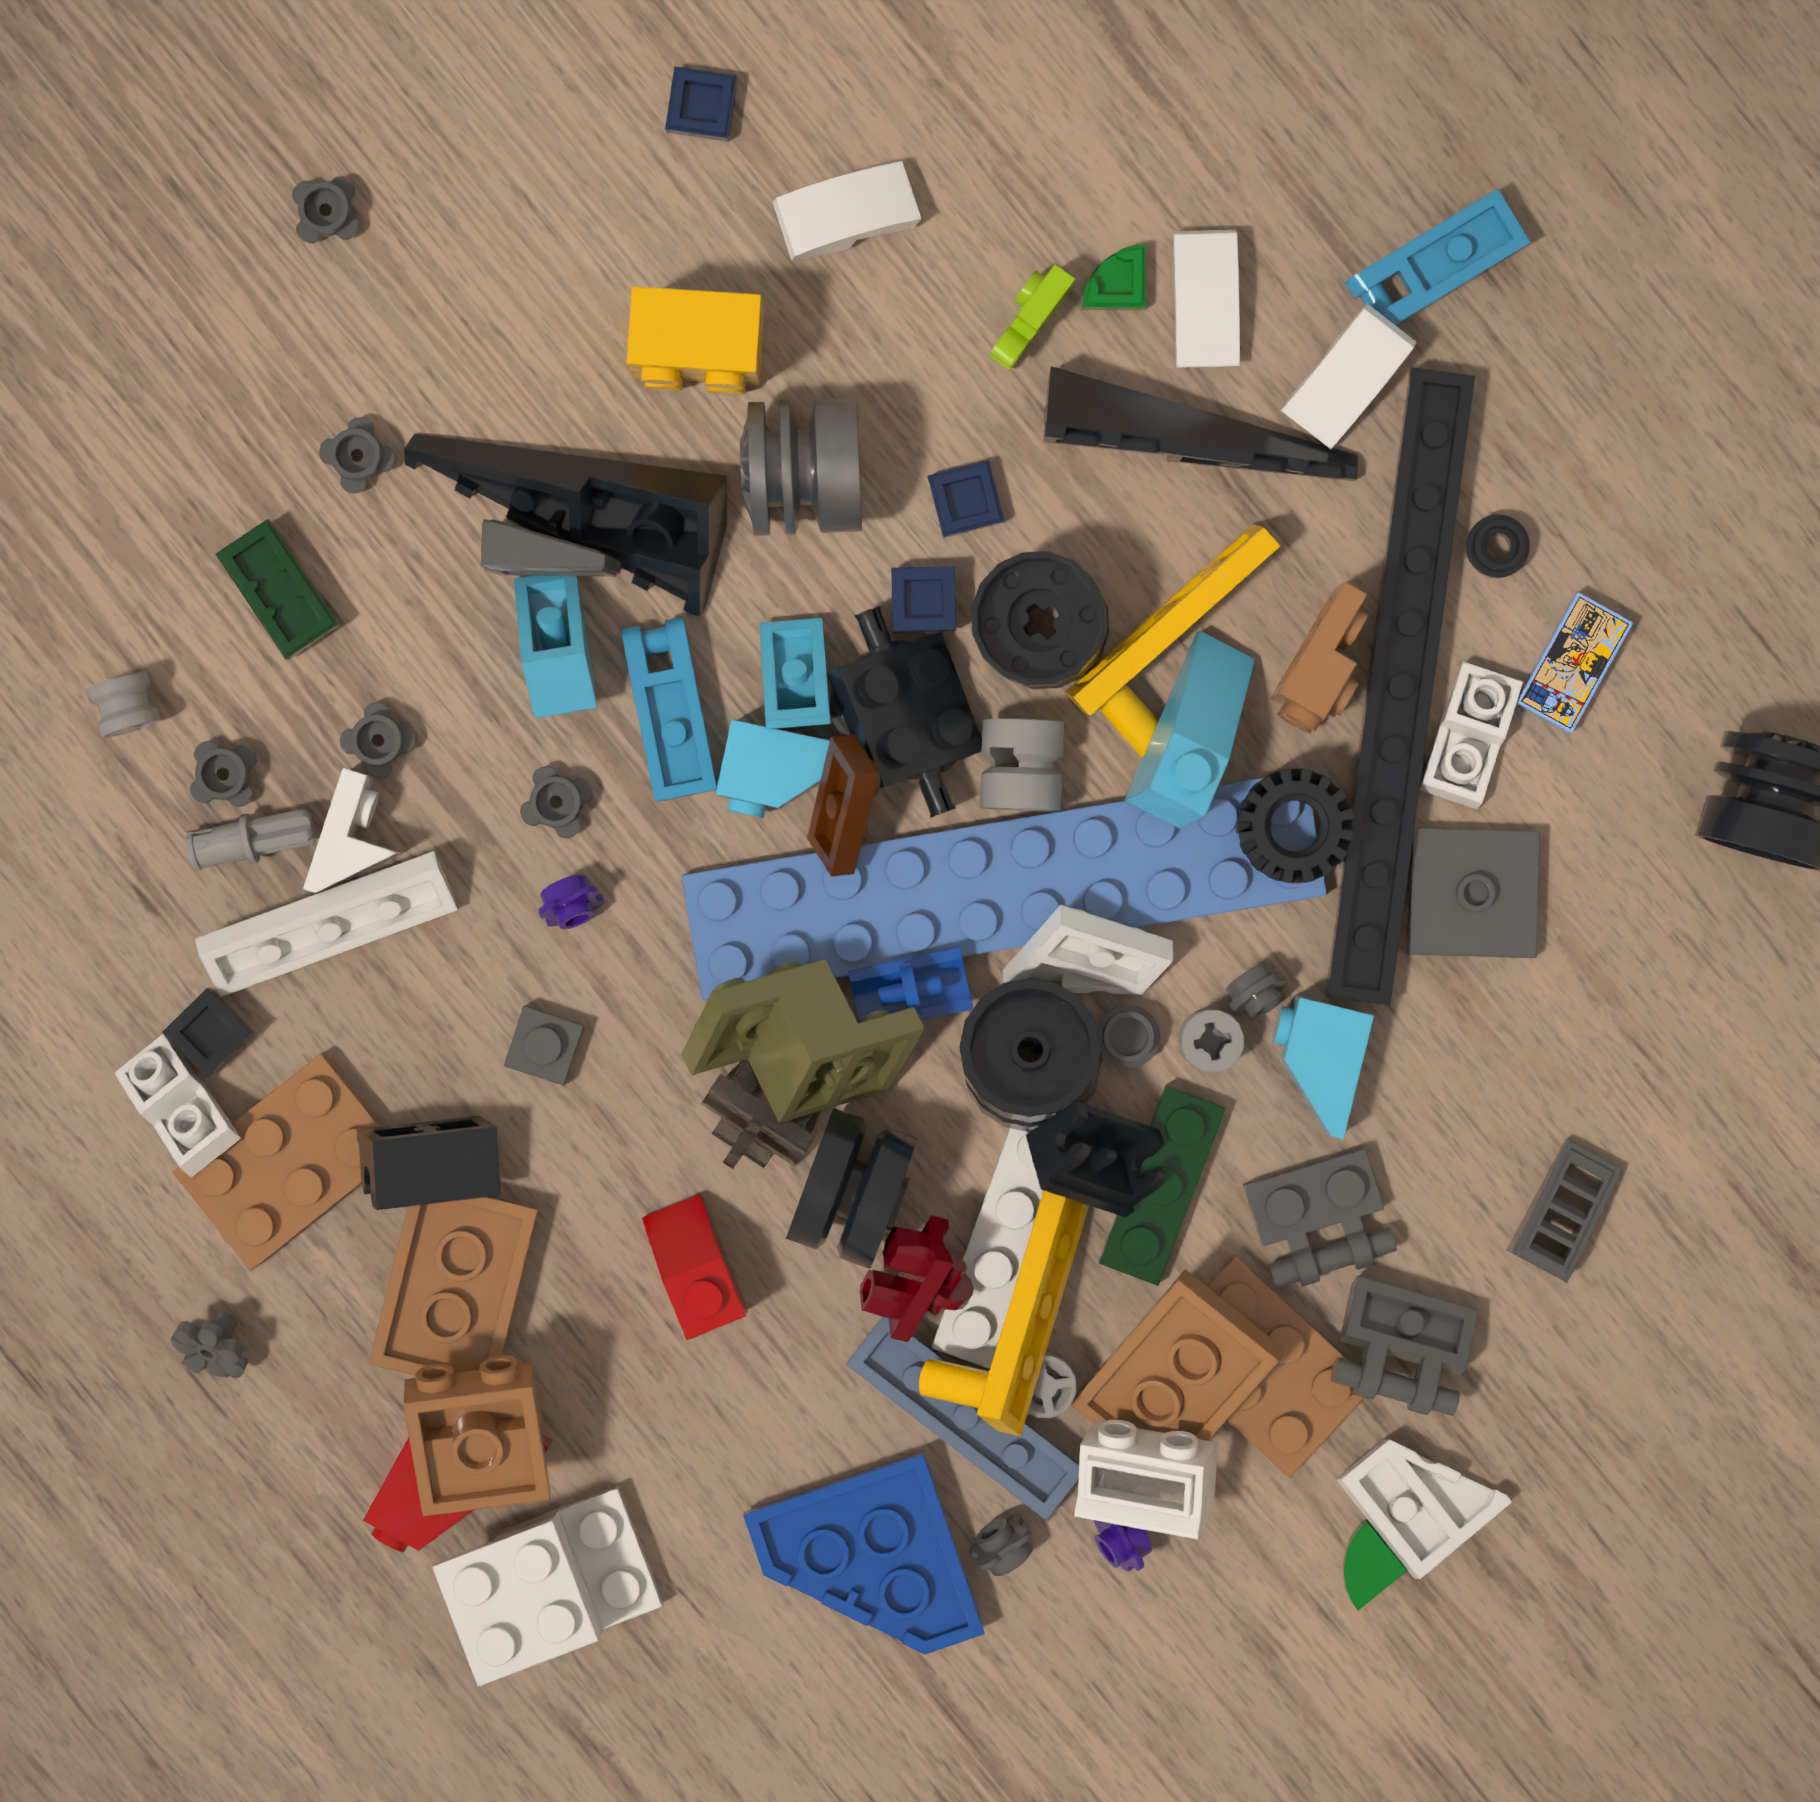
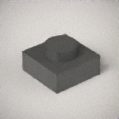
M526 1005L523 1006L504 1066L562 1086L566 1085L585 1025Z

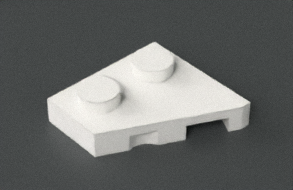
M1060 905L1003 969V983L1028 978L1062 980V986L1072 993L1087 994L1093 991H1105L1111 994H1143L1173 962V941L1136 927H1129L1089 914L1084 910Z
M1389 1439L1382 1440L1336 1479L1414 1579L1424 1577L1512 1503L1506 1494L1487 1488L1462 1476L1461 1473L1440 1463L1432 1462L1418 1455L1417 1452Z

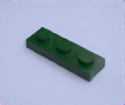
M1165 1085L1150 1127L1160 1130L1164 1145L1153 1157H1148L1143 1161L1140 1175L1141 1178H1144L1149 1171L1158 1168L1166 1171L1167 1177L1159 1189L1133 1206L1135 1212L1126 1218L1119 1215L1115 1216L1098 1260L1099 1264L1156 1286L1159 1285L1226 1108Z

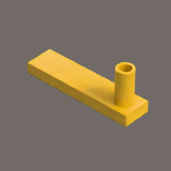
M1252 524L1100 659L1083 678L1073 683L1065 691V694L1080 711L1089 716L1098 709L1142 759L1159 720L1127 683L1275 552L1280 545L1264 527Z
M1043 1191L990 1371L930 1358L924 1363L919 1377V1391L922 1396L978 1408L977 1415L996 1431L1021 1437L1089 1205Z

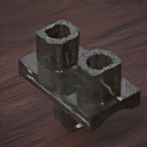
M748 1059L740 1061L726 1077L720 1074L701 1105L721 1117V1120L711 1134L732 1147L722 1163L733 1170L742 1155H744L764 1169L775 1153L796 1167L816 1138L810 1133L815 1127L820 1111L779 1123L772 1108L758 1099L763 1090Z

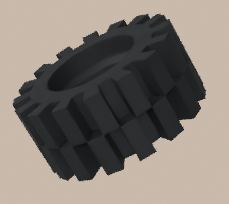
M1304 768L1280 770L1265 776V778L1255 783L1249 790L1246 798L1241 802L1238 810L1240 811L1239 818L1236 822V833L1239 834L1240 839L1239 846L1243 854L1250 860V864L1268 878L1286 883H1307L1334 871V868L1340 862H1343L1348 854L1347 849L1350 842H1353L1355 830L1352 829V819H1355L1353 809L1349 807L1346 800L1348 797L1342 788L1339 789L1332 782L1333 780L1326 775H1321L1313 772V770ZM1288 801H1301L1308 804L1315 810L1320 821V831L1316 841L1302 851H1289L1282 848L1274 840L1271 833L1270 824L1274 812L1279 806Z

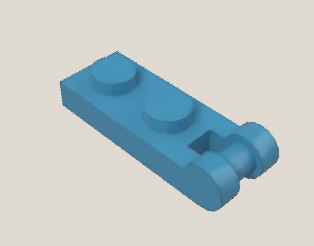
M1497 188L1357 273L1344 284L1354 299L1360 297L1364 304H1369L1390 322L1398 326L1411 316L1527 247L1531 242ZM1397 274L1409 294L1393 303L1381 283Z
M684 617L665 620L664 627L644 631L641 630L640 625L621 628L655 802L716 791L717 782ZM670 651L674 669L650 673L647 656Z

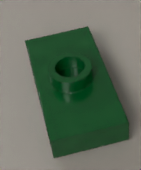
M265 520L215 553L285 660H290L341 626L271 520Z

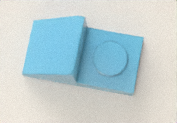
M822 618L759 623L766 729L830 724L831 715Z

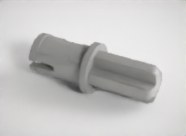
M303 809L252 819L249 814H243L238 822L187 831L186 848L190 863L195 871L248 859L250 864L259 863L260 855L313 844L315 842V825L311 814Z

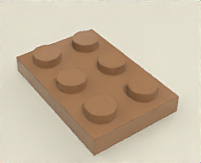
M320 1053L232 1123L241 1137L239 1141L192 1178L180 1169L179 1166L172 1173L251 1271L362 1183L357 1130L382 1127V1125L324 1053Z
M492 1196L408 1206L369 1365L415 1376L419 1369L431 1364L441 1363L452 1366L454 1373L480 1370L479 1366L484 1360L503 1355L539 1208Z
M1234 1255L1206 1286L1284 1348L1285 1352L1276 1366L1241 1403L1227 1421L1290 1478L1364 1398L1353 1395L1352 1387L1331 1382V1372L1336 1358L1348 1359Z
M1185 1269L1077 1393L1071 1406L1092 1423L1095 1420L1102 1422L1124 1420L1134 1424L1136 1428L1163 1433L1185 1431L1195 1435L1198 1439L1208 1441L1276 1366L1283 1356L1285 1349ZM1162 1479L1168 1485L1172 1482L1171 1480Z

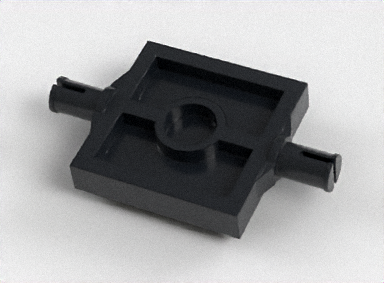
M880 606L856 614L855 618L859 623L869 651L863 653L856 661L827 672L849 733L856 736L869 758L876 762L880 773V789L895 783L914 784L918 782L930 812V818L956 809L942 773L948 771L957 761L982 752V738L942 632L915 641L897 640L892 642Z

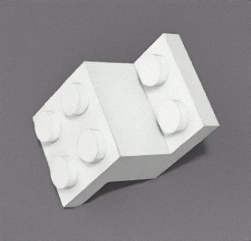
M619 1485L505 1528L499 1532L494 1541L436 1562L432 1566L478 1687L597 1642L603 1629L663 1606V1600Z

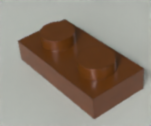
M854 734L831 736L807 835L808 841L831 877L855 873L860 849L867 842V820L872 800L880 789L878 766L873 759L869 758Z

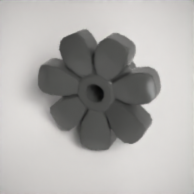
M216 1311L211 1321L204 1322L201 1328L189 1321L180 1322L170 1339L172 1346L178 1352L186 1354L182 1363L195 1373H200L207 1365L208 1372L213 1376L239 1378L244 1373L249 1362L242 1355L244 1352L243 1346L238 1341L230 1339L237 1326V1320L231 1314L224 1311Z

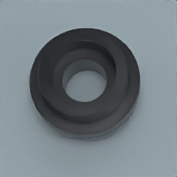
M1501 514L1490 515L1478 521L1471 528L1466 539V554L1470 564L1480 574L1490 578H1504L1516 573L1525 564L1530 551V541L1525 528L1514 518ZM1492 535H1499L1507 541L1508 552L1501 559L1491 557L1486 551V541Z

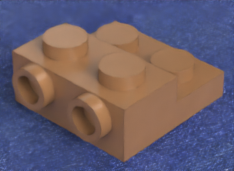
M1343 582L1333 589L1270 698L1282 705L1277 714L1280 718L1309 734L1311 731L1317 730L1319 724L1327 715L1332 718L1336 715L1340 716L1359 682L1349 677L1357 663L1335 651L1336 647L1344 651L1347 646L1350 647L1369 616L1368 613L1360 609L1367 594L1347 582Z
M500 1355L484 1360L479 1366L480 1370L454 1373L452 1366L439 1363L419 1369L415 1374L416 1378L405 1379L403 1405L423 1516L550 1500L551 1487L542 1437V1417L533 1363L518 1365V1360L515 1357Z

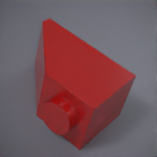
M701 1193L642 1217L662 1282L686 1341L746 1317L748 1312L747 1305Z

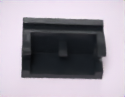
M1077 1100L1026 1135L1041 1190L1125 1218L1135 1212L1134 1205L1159 1189L1167 1177V1172L1158 1168L1149 1171L1144 1178H1141L1140 1175L1143 1161L1148 1157H1153L1164 1145L1159 1129Z
M481 1116L357 1130L364 1195L371 1194L372 1207L376 1210L500 1195L497 1127Z

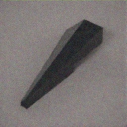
M1053 366L1050 367L1043 442L1167 455V462L1355 481L1357 478L1358 455L1335 448L1330 449L1325 445Z
M415 433L405 446L406 466L415 470L423 464L457 482L454 491L469 499L476 493L508 508L506 518L531 531L611 555L614 559L621 561V568L634 574L632 584L646 591L655 585L685 601L683 610L692 615L701 616L706 608L727 528V475Z

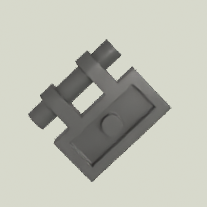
M1364 1147L1243 1184L1261 1245L1264 1247L1287 1240L1291 1257L1268 1264L1275 1288L1298 1281L1304 1287L1320 1282L1319 1275L1353 1264L1355 1269L1359 1270L1375 1265L1374 1258L1397 1251L1390 1227L1368 1234L1365 1233L1361 1216L1384 1209L1367 1151ZM1341 1223L1345 1241L1311 1251L1306 1233Z
M1357 1276L1351 1282L1339 1341L1363 1348L1360 1363L1337 1357L1331 1372V1382L1352 1387L1353 1395L1373 1400L1376 1395L1407 1403L1409 1411L1428 1415L1433 1410L1453 1416L1458 1407L1460 1393L1459 1391L1438 1386L1440 1373L1445 1371L1460 1376L1467 1369L1478 1310ZM1386 1355L1417 1363L1414 1379L1385 1371Z

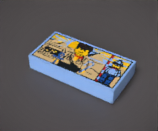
M1579 592L1575 593L1524 684L1516 705L1560 730L1572 734L1632 627L1633 622Z

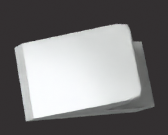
M342 768L303 887L304 890L314 893L329 890L401 855V852L355 837L358 826L368 828L376 809L379 792L370 790L373 777L351 769Z

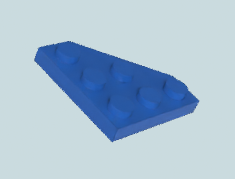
M923 1451L743 1513L764 1576L821 1601V1604L865 1626L874 1627L924 1655L985 1634Z

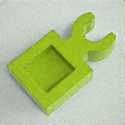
M1054 264L1046 276H1043L1036 270L1014 299V302L1021 306L1022 309L994 345L989 357L1010 372L1032 340L1036 338L1072 290L1075 278L1056 264Z

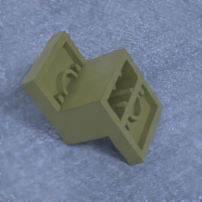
M826 959L806 965H801L800 962L795 961L777 967L764 977L745 981L744 978H733L715 987L710 993V997L681 1055L691 1076L748 1059L778 1122L782 1123L890 1090L925 1028L914 1007L891 1014L885 1009L874 1011L857 1022Z

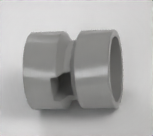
M983 719L982 755L991 761V767L981 773L980 808L1061 811L1062 775L1053 769V763L1063 757V721Z

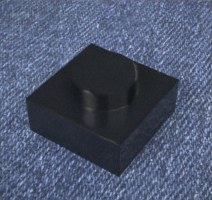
M211 987L206 988L162 1031L205 1077H210L255 1033Z

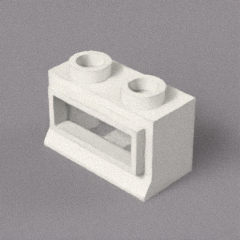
M1095 1420L1080 1444L1078 1496L1074 1516L1198 1539L1214 1510L1218 1442L1201 1440L1185 1431L1163 1433L1136 1428L1134 1424L1124 1420H1108L1105 1422Z

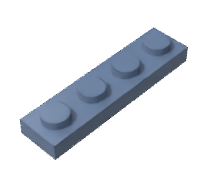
M881 1317L848 1359L846 1365L1047 1521L1078 1481L1079 1463L1026 1422L1021 1437L996 1431L977 1415L978 1408L922 1396L919 1391V1377L924 1363L930 1358L948 1361L915 1335H912L909 1342L892 1339L890 1337L889 1318Z

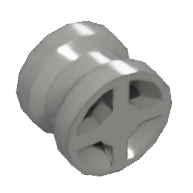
M147 671L113 678L86 689L90 702L99 707L102 719L98 724V730L101 738L130 733L162 721L159 708L151 704L147 693L151 686V680Z
M1202 1009L1192 1013L1183 1022L1179 1032V1048L1183 1057L1191 1066L1206 1073H1219L1231 1068L1239 1060L1244 1049V1034L1240 1024L1231 1015L1217 1009Z
M1046 1351L1028 1411V1414L1037 1418H1053L1062 1414L1071 1406L1076 1395V1379L1070 1364L1061 1355L1051 1351Z

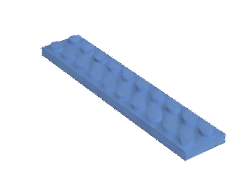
M1263 778L1218 785L1206 816L1180 829L1126 801L865 844L860 849L855 873L852 875L831 877L817 853L681 875L702 1000L709 999L712 990L727 980L744 978L745 981H750L767 976L777 967L795 961L800 962L801 965H806L826 959L834 977L838 978L849 976L848 971L956 947H960L962 957L1023 947L1060 905L1084 910L1089 914L1129 927H1142L1326 896L1324 876L1307 883L1275 881L1268 878L1262 872L1257 871L1250 864L1251 862L1247 856L1243 854L1239 846V834L1236 833V822L1240 813L1238 810L1249 790ZM1288 801L1276 809L1271 819L1270 828L1272 836L1278 845L1289 851H1302L1316 841L1317 833L1311 806L1301 801Z

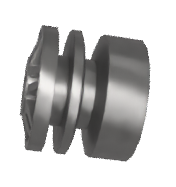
M857 398L815 399L810 428L797 429L790 400L780 401V430H767L764 401L748 402V416L740 438L742 499L752 521L754 536L770 535V507L774 506L784 507L786 535L796 534L801 505H814L817 524L821 533L862 531Z

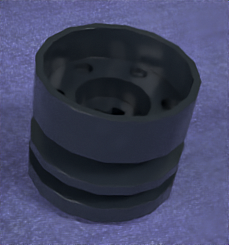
M1049 551L1022 552L998 563L980 583L971 607L972 635L983 659L1004 678L1034 690L1059 689L1083 678L1101 659L1110 634L1109 608L1097 583L1075 561ZM1037 607L1045 613L1056 609L1059 614L1052 622L1056 633L1048 639L1041 633H1036L1030 637L1027 629L1033 624L1029 613Z
M1725 731L1720 747L1734 754L1746 757L1747 761L1745 766L1721 761L1716 762L1714 772L1726 780L1739 785L1736 797L1726 795L1706 796L1695 836L1714 844L1761 858L1820 871V821L1811 817L1814 806H1820V746L1805 740L1768 731H1761V733Z

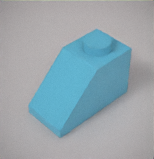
M528 576L514 579L521 664L534 718L569 714L597 708L593 664L578 576Z
M731 720L716 795L729 798L727 811L764 818L766 806L780 809L820 783L830 740L778 729H766L764 726Z
M1295 996L1292 1008L1285 1006L1280 1008L1275 1025L1273 1043L1282 1045L1280 1059L1325 1133L1331 1137L1344 1140L1374 1015Z

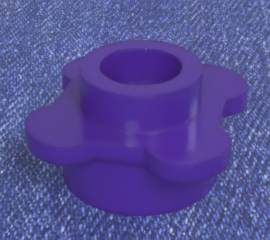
M574 875L550 884L540 893L543 906L539 908L538 913L540 918H546L545 921L548 927L559 925L560 929H571L591 920L595 916L594 910L601 907L605 900L602 895H597L598 891L595 886H590L587 876Z
M1094 1520L1099 1532L1095 1536L1096 1544L1104 1558L1113 1567L1118 1568L1121 1566L1127 1572L1133 1568L1137 1571L1144 1568L1142 1558L1152 1552L1151 1542L1144 1529Z

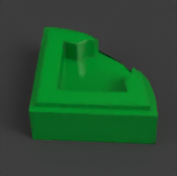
M1146 244L1123 248L1105 259L1096 268L1087 282L1081 310H1145Z
M1366 1519L1359 1524L1349 1538L1343 1561L1344 1586L1350 1600L1358 1611L1407 1572Z

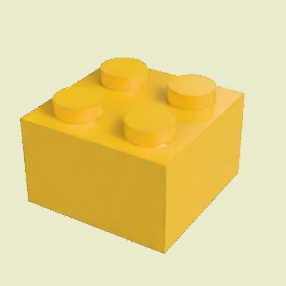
M632 286L627 366L633 377L641 378L645 389L658 391H682L683 381L705 382V386H708V393L720 395H745L746 385L760 386L765 313L761 295Z

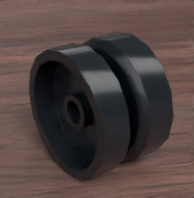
M1034 978L1003 983L981 997L966 1018L959 1048L967 1090L982 1113L1003 1127L1031 1132L1075 1100L1087 1104L1096 1091L1101 1068V1045L1096 1021L1081 998L1058 983ZM1031 1047L1036 1055L1042 1056L1035 1062H1026L1021 1059V1050Z
M833 1107L786 1239L817 1249L826 1242L835 1215L847 1218L837 1246L840 1258L871 1269L885 1232H891L910 1179L905 1174L917 1138L886 1127L878 1133L868 1161L858 1159L856 1157L866 1131L864 1119Z

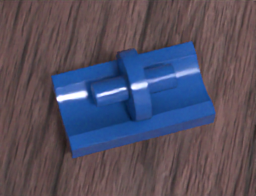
M960 947L848 971L858 1020L874 1011L883 1009L888 1010L891 1014L914 1007L920 1020L973 1009Z

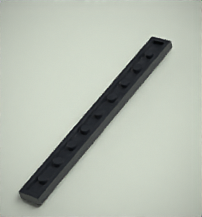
M1414 367L1409 372L1351 802L1355 818L1352 819V829L1355 830L1353 842H1350L1347 849L1348 854L1343 861L1326 997L1391 1005L1475 376Z

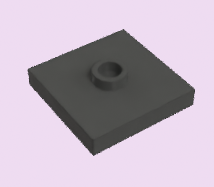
M1414 828L1410 857L1408 954L1537 958L1540 832Z

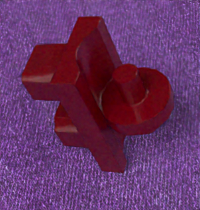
M931 1215L922 1232L893 1226L885 1240L883 1260L885 1268L899 1271L898 1274L892 1275L876 1270H868L860 1284L861 1310L889 1318L890 1337L892 1339L909 1342L927 1310L933 1314H940L943 1309L954 1311L963 1309L973 1295L974 1287L972 1281L965 1273L967 1264L962 1259L953 1257L943 1241L949 1229L948 1219Z

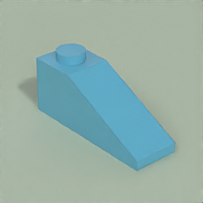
M1202 631L1196 633L1124 801L1179 829L1206 816L1230 759L1255 662L1254 658Z

